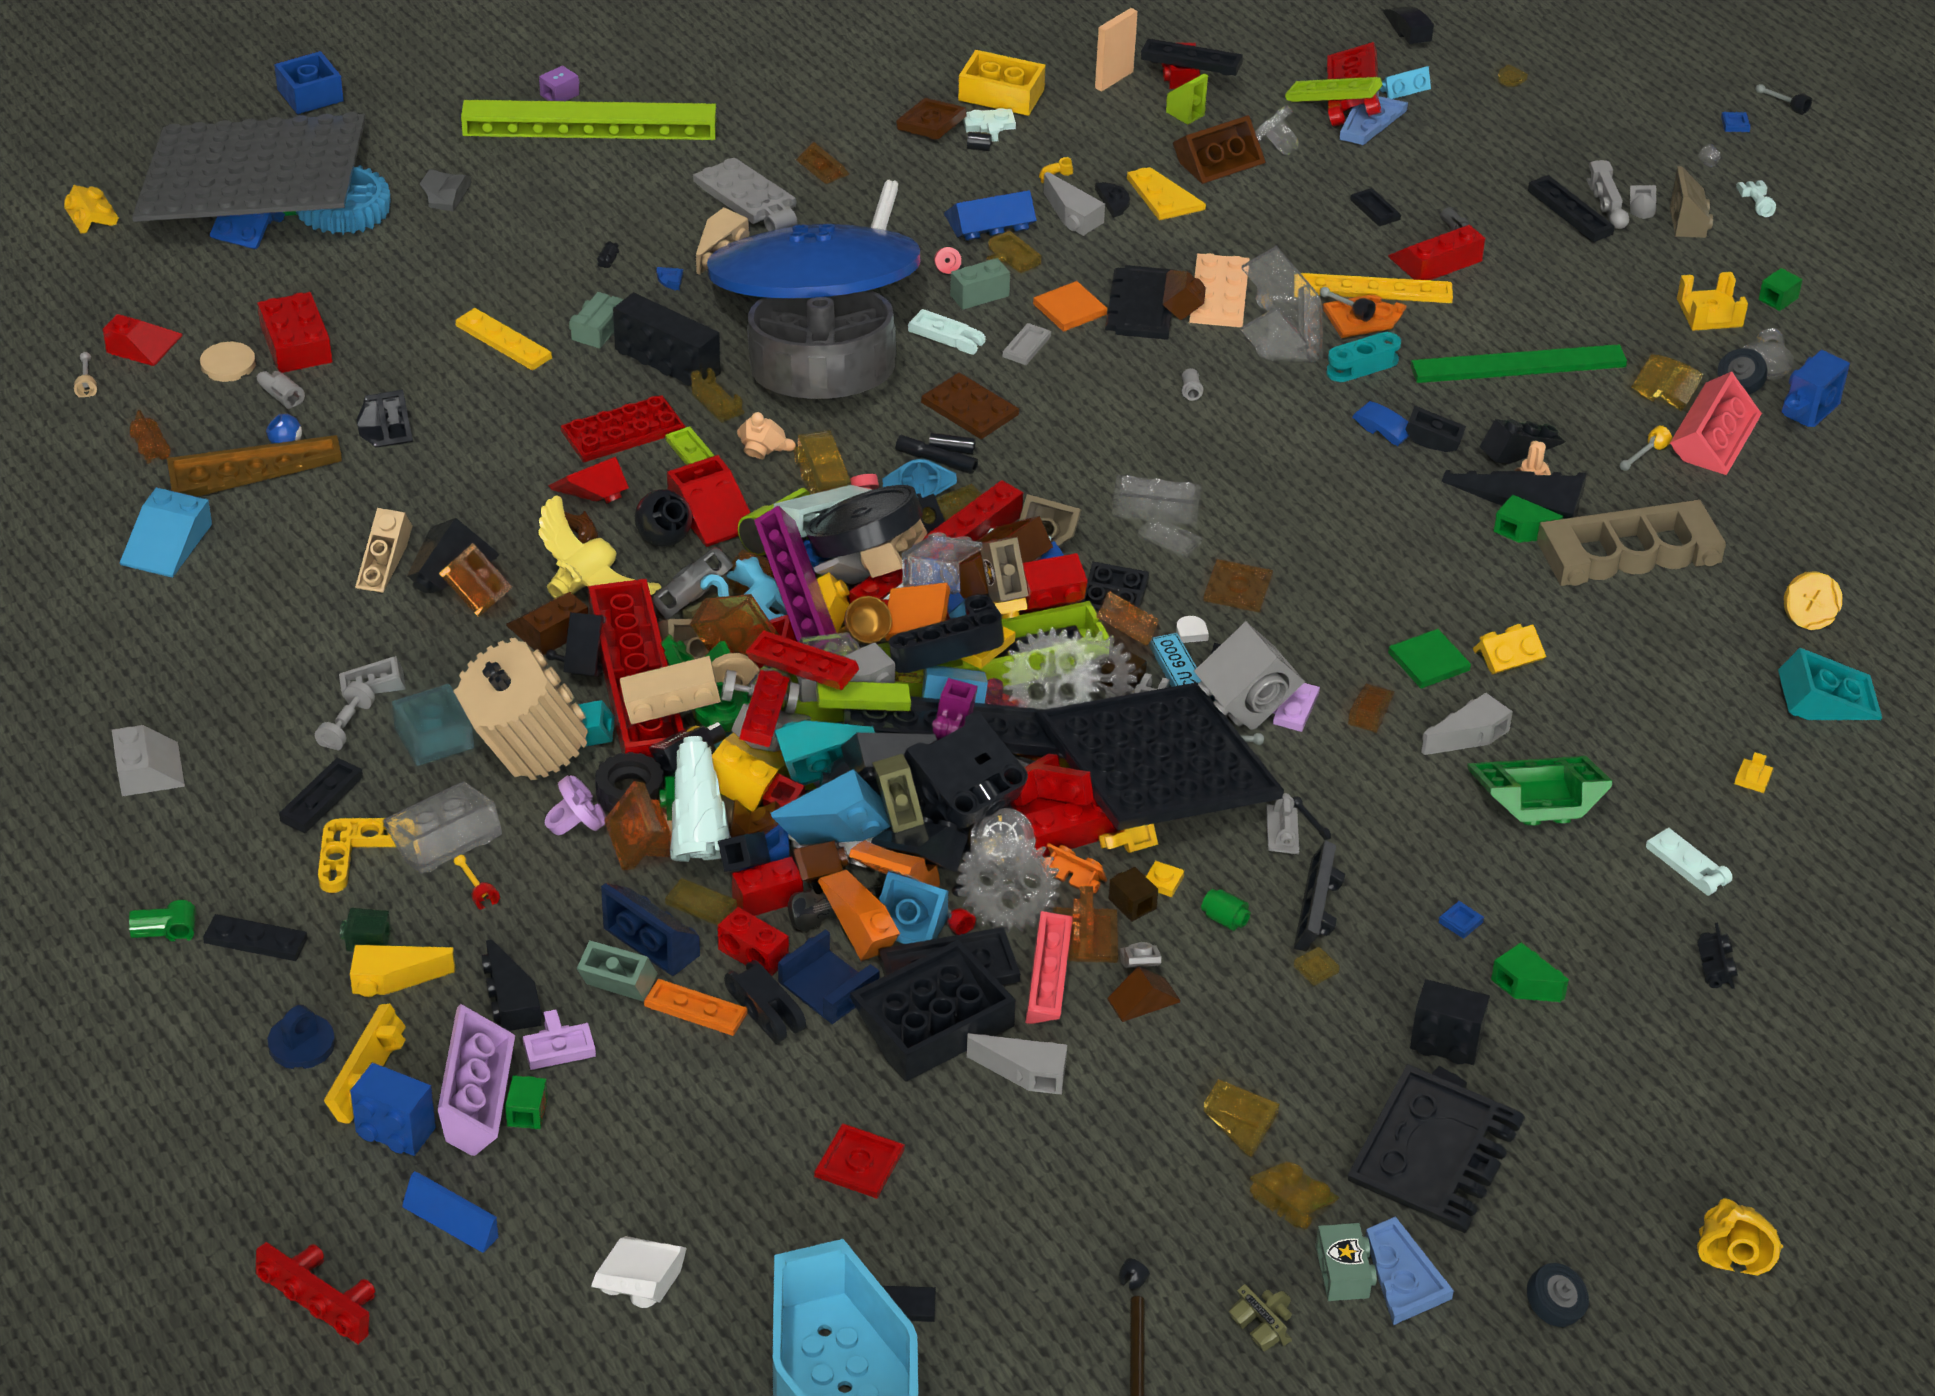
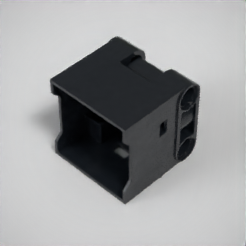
M978 710L965 717L964 726L930 745L918 742L907 748L904 753V757L911 770L922 816L934 820V824H938L939 820L954 823L957 825L956 830L967 836L971 824L995 814L1001 808L1012 810L1011 802L1020 796L1028 779L1026 769L1019 763ZM967 837V841H966L964 850L967 849V848H969V846H968V837Z

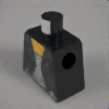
M716 722L707 728L702 725H691L648 747L655 762H659L664 775L675 777L677 750H679V745L684 743L683 739L686 737L701 736L703 742H707L708 747H711V753L713 754L716 750L715 744L726 738V733L720 723Z

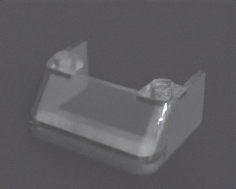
M1277 246L1242 265V270L1257 286L1256 301L1260 308L1268 311L1241 327V331L1255 346L1260 357L1270 361L1313 363L1323 357L1322 302L1316 290Z

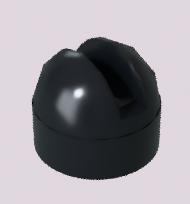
M1128 1258L1120 1269L1119 1280L1124 1286L1130 1279V1275H1132L1129 1289H1138L1146 1282L1150 1272L1141 1262Z

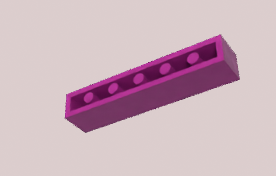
M776 506L756 518L754 522L797 642L831 653L843 652L796 521L780 506Z

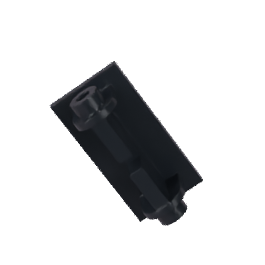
M1717 922L1714 923L1715 933H1702L1697 940L1700 957L1703 962L1705 982L1711 988H1719L1722 984L1729 982L1731 989H1735L1733 977L1738 976V971L1734 958H1728L1727 954L1733 952L1728 933L1722 935Z

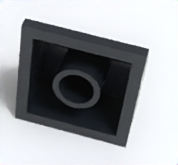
M923 817V825L896 833L889 827L872 838L871 843L884 849L925 858V864L937 865L939 869L957 872L968 836L957 831V825L954 823L939 820L938 824H934V820Z

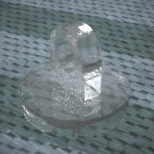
M1288 105L1279 109L1272 118L1268 119V121L1266 120L1255 130L1258 142L1268 137L1274 146L1286 155L1293 153L1299 147L1297 137L1284 123L1293 113Z
M1770 328L1761 331L1756 338V342H1751L1743 347L1755 350L1762 355L1768 370L1766 380L1784 378L1786 374H1790L1792 371L1794 357L1785 348L1783 334L1777 329ZM1774 339L1777 342H1768L1767 340Z

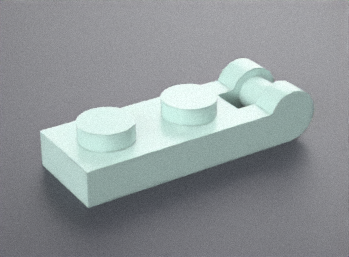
M1669 827L1647 840L1646 848L1707 896L1716 892L1719 885L1725 886L1732 881V873L1727 867H1719Z

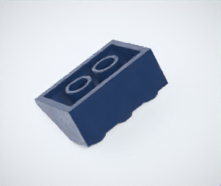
M609 883L601 886L603 926L610 934L639 954L647 956L652 963L671 976H675L700 956V938L693 928L686 927L669 912L661 910L651 903L647 897L639 895L631 888Z

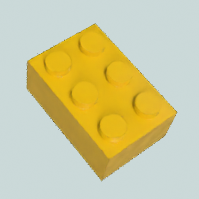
M975 50L959 75L958 101L995 109H1012L1013 113L1029 116L1044 91L1046 65Z

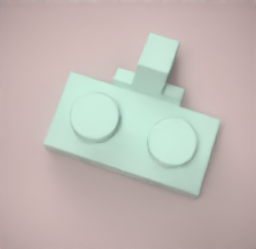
M1012 109L973 110L966 112L967 116L963 119L966 133L986 132L992 134V142L999 141V131L1016 129Z

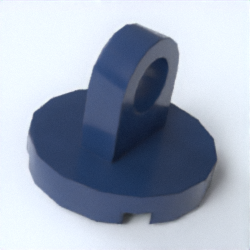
M297 1005L290 1009L284 1018L271 1028L267 1038L271 1057L276 1063L290 1069H294V1067L312 1068L324 1062L332 1054L335 1043L334 1031L330 1023L326 1019L315 1015L314 1012L304 1005Z

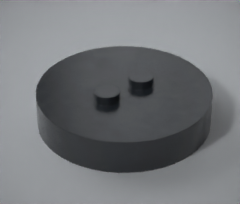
M886 486L858 494L831 506L813 518L806 526L805 532L816 556L822 558L846 556L870 549L902 534L920 520L923 510L916 491L912 486Z

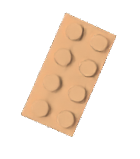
M1197 253L1195 278L1203 282L1206 292L1204 304L1190 314L1189 323L1243 328L1249 258Z

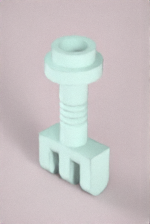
M1762 180L1756 181L1755 184L1753 181L1746 182V185L1743 182L1736 184V188L1742 197L1751 196L1756 202L1755 211L1759 216L1770 217L1774 214L1776 203L1772 198L1763 196L1766 195L1767 186Z

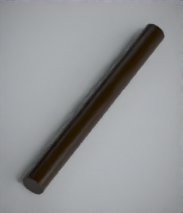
M1133 1296L1130 1299V1396H1144L1145 1300L1141 1296Z

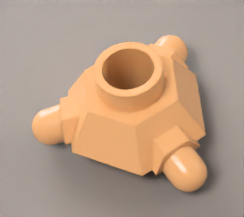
M760 412L753 413L752 417L747 419L737 430L738 437L741 438V442L745 445L744 452L751 457L763 460L766 454L769 455L774 450L791 452L796 447L792 439L785 437V432L773 420L764 418Z

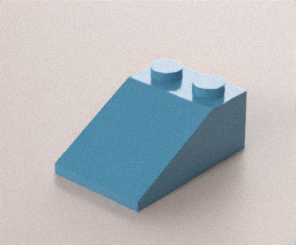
M156 487L141 508L120 560V565L173 578L212 525L209 500Z
M854 769L771 812L772 818L800 845L820 844L831 841H864L877 836L881 831L891 827L881 797Z

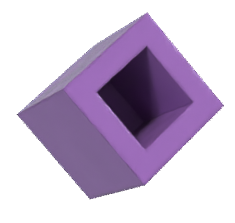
M562 65L539 76L540 95L548 101H567L578 96L580 83L578 75Z

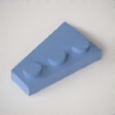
M1379 96L1382 112L1372 116H1368L1364 104L1353 106L1340 131L1339 140L1361 145L1366 144L1407 111L1408 102Z
M1396 1216L1366 1229L1365 1237L1369 1239L1370 1255L1376 1268L1393 1325L1452 1299L1454 1290Z

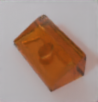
M815 142L796 159L825 184L850 175L842 164Z

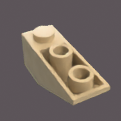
M723 207L707 219L696 252L697 274L700 275L708 269V258L716 250L734 241L749 237L748 218Z
M377 508L355 588L384 592L407 547L412 530V524L405 512Z

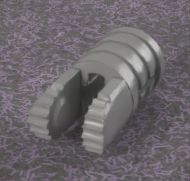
M265 371L260 372L256 376L261 387L287 409L303 402L305 397L304 390L283 373L274 371L271 375Z

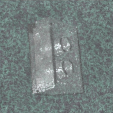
M1117 475L1112 517L1197 527L1202 485Z
M464 781L383 819L385 828L405 862L421 874L433 871L439 865L461 854L464 855L465 852L477 846L486 845L492 839L502 835L495 802Z

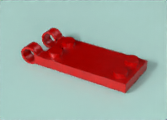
M1368 43L1328 55V79L1378 77L1375 43ZM1379 90L1372 98L1328 100V114L1332 126L1344 124L1345 116L1343 111L1360 104L1365 105L1368 116L1381 113Z

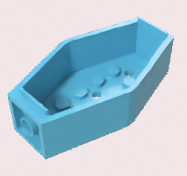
M844 1239L774 1255L773 1396H918V1343L915 1328ZM822 1329H827L831 1331V1334L829 1336H821L818 1332ZM847 1385L851 1387V1391L843 1393L838 1388Z

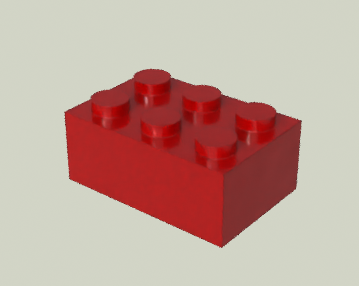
M311 292L296 293L291 296L270 298L257 302L260 327L277 371L284 373L332 363L330 338Z

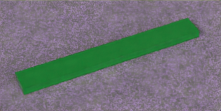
M1620 344L1411 360V369L1417 383L1623 368L1627 365V359Z

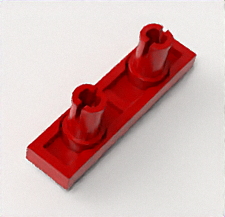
M267 1242L256 1249L255 1274L264 1283L273 1285L283 1292L287 1299L302 1305L309 1310L312 1316L322 1319L335 1328L341 1336L348 1337L357 1344L368 1336L369 1312L362 1308V1306L375 1298V1288L371 1282L362 1279L358 1284L342 1294L310 1272L324 1262L322 1250L314 1244L309 1245L304 1251L293 1258H289Z

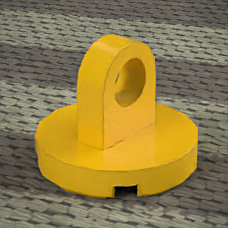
M1817 571L1804 572L1795 577L1787 586L1784 594V609L1788 618L1797 626L1808 630L1822 629L1830 625L1836 619L1834 617L1838 611L1840 612L1842 607V592L1838 583L1829 575Z

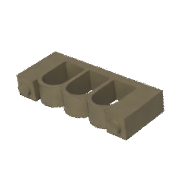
M1701 500L1540 522L1537 543L1560 586H1577L1588 582V578L1605 580L1613 577L1618 569L1629 574H1644L1650 572L1655 567V564L1669 569L1687 567L1691 562L1695 566H1713L1717 563H1722L1726 546L1725 540ZM1674 530L1682 546H1674L1663 542L1658 537L1657 532ZM1637 535L1645 551L1630 550L1621 543L1619 538ZM1600 541L1608 556L1599 557L1592 555L1583 548L1581 543Z

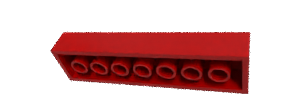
M647 579L588 586L590 614L606 617V622L602 623L599 656L612 713L615 716L614 722L622 754L628 752L642 753L647 757L653 758L648 747L683 730L684 727L680 712L631 725L625 706L620 678L668 666L664 654L665 651L661 645L662 639Z

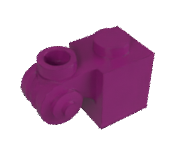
M948 678L940 696L937 718L932 723L933 733L936 735L937 740L964 726L965 717L973 713L978 686Z

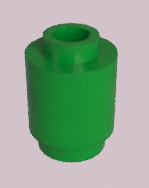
M1211 889L1204 897L1201 905V910L1206 913L1207 918L1232 931H1235L1237 927L1243 928L1248 923L1251 915L1248 902L1222 889L1218 891Z

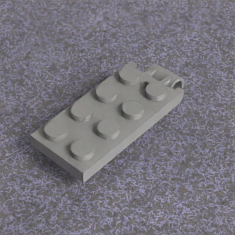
M736 158L726 159L723 163L713 167H706L703 171L693 174V181L736 213L748 218V221L753 224L764 220L768 231L797 225V217L791 209L796 207V198Z

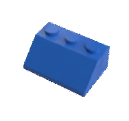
M1030 190L956 203L944 212L957 238L965 237V241L981 238L980 234L989 232L990 236L1005 234L1004 229L1014 228V232L1030 229L1029 225L1037 221Z

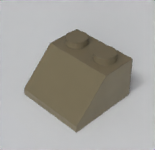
M1677 166L1669 206L1675 237L1706 238L1707 231L1711 230L1713 226V215L1709 214L1710 200L1706 199L1704 188L1682 166Z

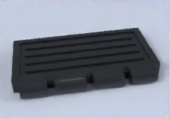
M1125 265V268H1116L1113 274L1105 330L1115 331V335L1168 340L1172 312L1163 305L1167 272L1173 269Z

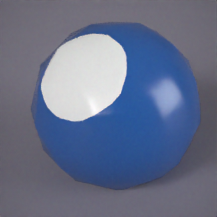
M278 414L267 426L266 434L271 444L297 441L301 439L302 429L297 418L294 416Z

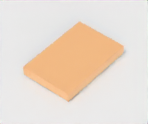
M1133 8L1126 10L1098 28L1095 88L1101 92L1128 76L1134 70L1138 11Z

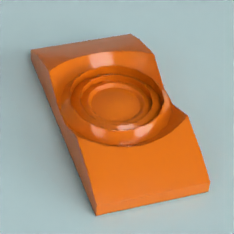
M866 840L856 844L850 851L849 857L879 873L887 875L888 871L918 882L936 887L940 886L937 865L925 864V858L890 851Z

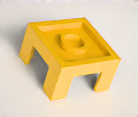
M1732 272L1720 273L1716 290L1692 291L1694 276L1681 275L1677 300L1692 331L1743 327L1748 302L1745 297H1740V301L1735 303L1732 296L1736 279Z

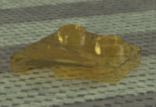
M1218 1079L1204 1102V1111L1247 1155L1252 1157L1279 1113L1280 1104Z

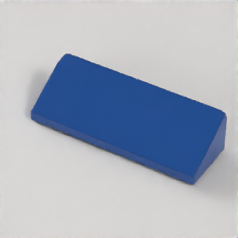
M414 1171L411 1174L403 1200V1208L482 1253L498 1238L496 1216Z

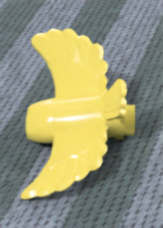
M556 495L552 499L547 500L546 505L541 508L542 517L539 519L541 527L539 529V536L544 541L546 549L552 552L553 557L558 560L556 564L559 566V569L547 585V589L553 598L568 592L575 594L585 586L635 580L624 577L610 568L616 559L617 553L608 542L602 538H595L582 544L576 538L565 517L563 502L560 496ZM648 582L651 595L661 589L660 584Z

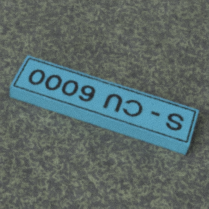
M1177 633L1149 638V646L1166 678L1170 679L1171 687L1199 683L1201 681L1194 672L1197 667Z

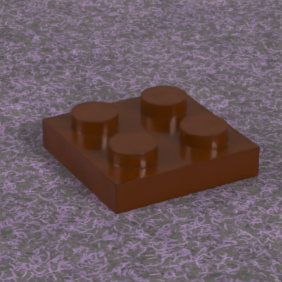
M924 98L896 120L897 129L926 136L930 139H939L967 116L966 107Z

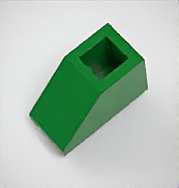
M1512 495L1496 513L1494 532L1518 543L1537 541L1540 522L1563 519V516Z
M1522 942L1494 960L1491 980L1514 999L1561 1002L1565 999L1569 981L1561 971L1555 969L1542 959L1538 953L1532 951Z

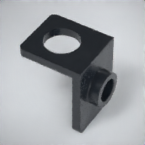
M918 493L917 497L922 510L930 508L935 513V520L931 524L925 523L920 518L927 532L937 528L945 522V519L934 493L923 498L921 493Z

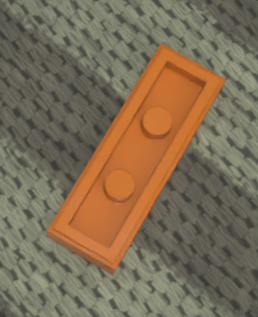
M659 978L644 1000L645 1007L732 1036L735 1035L747 1015L746 1007Z

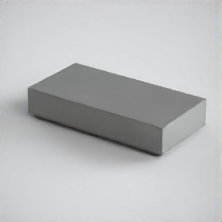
M1027 323L1004 349L1002 357L1027 365L1049 340L1051 331Z

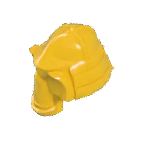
M1726 1198L1721 1199L1717 1206L1706 1212L1704 1226L1699 1228L1701 1239L1697 1244V1252L1700 1259L1720 1269L1734 1271L1730 1266L1732 1261L1737 1264L1746 1266L1747 1269L1740 1273L1758 1276L1773 1268L1783 1248L1777 1230L1767 1219L1756 1212L1754 1208L1738 1205L1733 1200Z

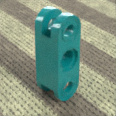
M1382 332L1336 346L1329 351V365L1327 366L1326 375L1333 381L1346 382L1394 367L1399 362V356L1395 352L1401 347V338L1391 332Z

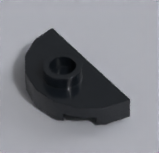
M1106 182L1095 183V190L1103 203H1105L1112 217L1124 214V211L1130 205L1129 193L1123 187Z

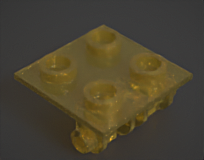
M1287 1161L1251 1176L1250 1180L1254 1182L1250 1188L1253 1198L1267 1208L1269 1207V1210L1272 1212L1279 1207L1277 1215L1282 1217L1286 1213L1284 1220L1295 1228L1307 1229L1312 1222L1309 1214L1335 1203L1340 1198L1330 1191L1328 1185L1315 1181L1303 1173L1304 1171L1299 1165Z

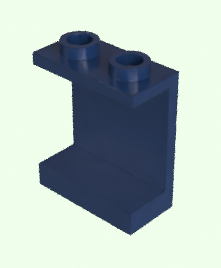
M826 929L817 936L809 938L804 945L794 952L786 954L778 962V982L831 1024H834L856 1008L850 998V993L880 979V971L870 964L860 972H857L831 952L830 932Z

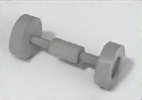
M726 670L721 700L730 702L734 690L747 692L748 696H752L755 684H750V687L735 684L736 671ZM789 683L784 697L785 713L794 714L800 687L797 683Z
M350 682L344 690L343 695L349 705H345L335 719V724L324 722L315 731V739L320 746L339 751L347 740L346 734L341 728H344L354 715L355 706L369 709L374 702L375 694L373 690L362 682Z

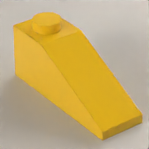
M355 945L350 970L352 994H360L364 997L386 995L454 973L453 947Z

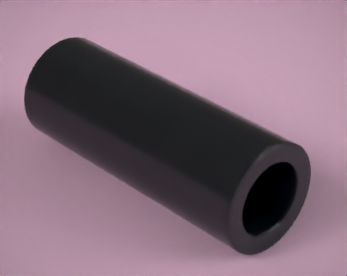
M931 433L929 445L950 452L971 455L974 453L973 450L976 443L975 438Z

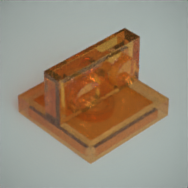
M634 781L604 819L622 870L635 869L645 855L671 857L670 844L672 835L659 800L650 799L644 782Z
M1080 886V898L1073 899V908L1053 907V913L1073 916L1067 961L1118 962L1117 909H1093V886Z

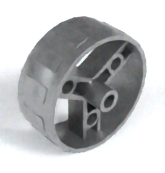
M867 290L852 294L816 298L763 297L749 311L747 331L751 372L755 380L766 389L791 397L807 399L846 397L875 388L886 381L893 373L896 357V332L893 308L886 298L874 291Z

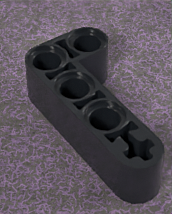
M984 594L969 596L964 602L966 615L892 636L889 639L891 659L895 662V672L910 673L999 648L1004 643L1001 613L990 597Z

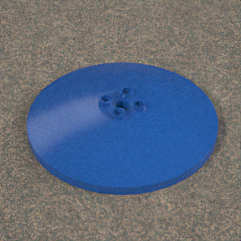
M801 224L749 236L725 245L711 254L707 261L708 277L715 285L735 293L767 298H816L867 291L899 281L909 276L919 267L921 255L920 247L913 239L896 232L854 225Z

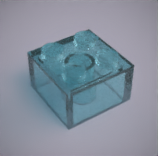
M450 684L392 701L394 728L416 766L474 748L472 724Z

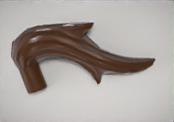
M564 511L570 529L578 533L577 539L582 544L598 538L597 529L586 511L580 516Z

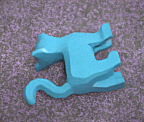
M750 557L742 561L738 559L734 571H730L726 575L727 578L749 587V590L737 600L729 597V586L719 575L708 574L701 580L700 587L703 590L711 585L717 586L719 601L725 608L732 611L735 618L744 624L745 627L787 615L776 580L763 572L756 557ZM769 608H775L776 610L780 611L781 614L776 615L773 612H771Z

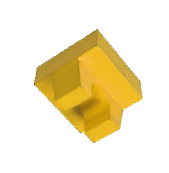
M1755 752L1752 761L1744 758L1734 784L1764 793L1773 772V767L1765 765L1767 756Z

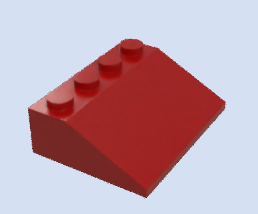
M1040 797L1024 806L1013 805V801L1011 802L1012 811L1020 815L1026 823L1023 825L1026 837L1030 839L1028 851L1034 860L1051 856L1047 847L1048 843L1058 848L1060 845L1074 849L1099 841L1098 836L1118 832L1095 800L1088 805Z

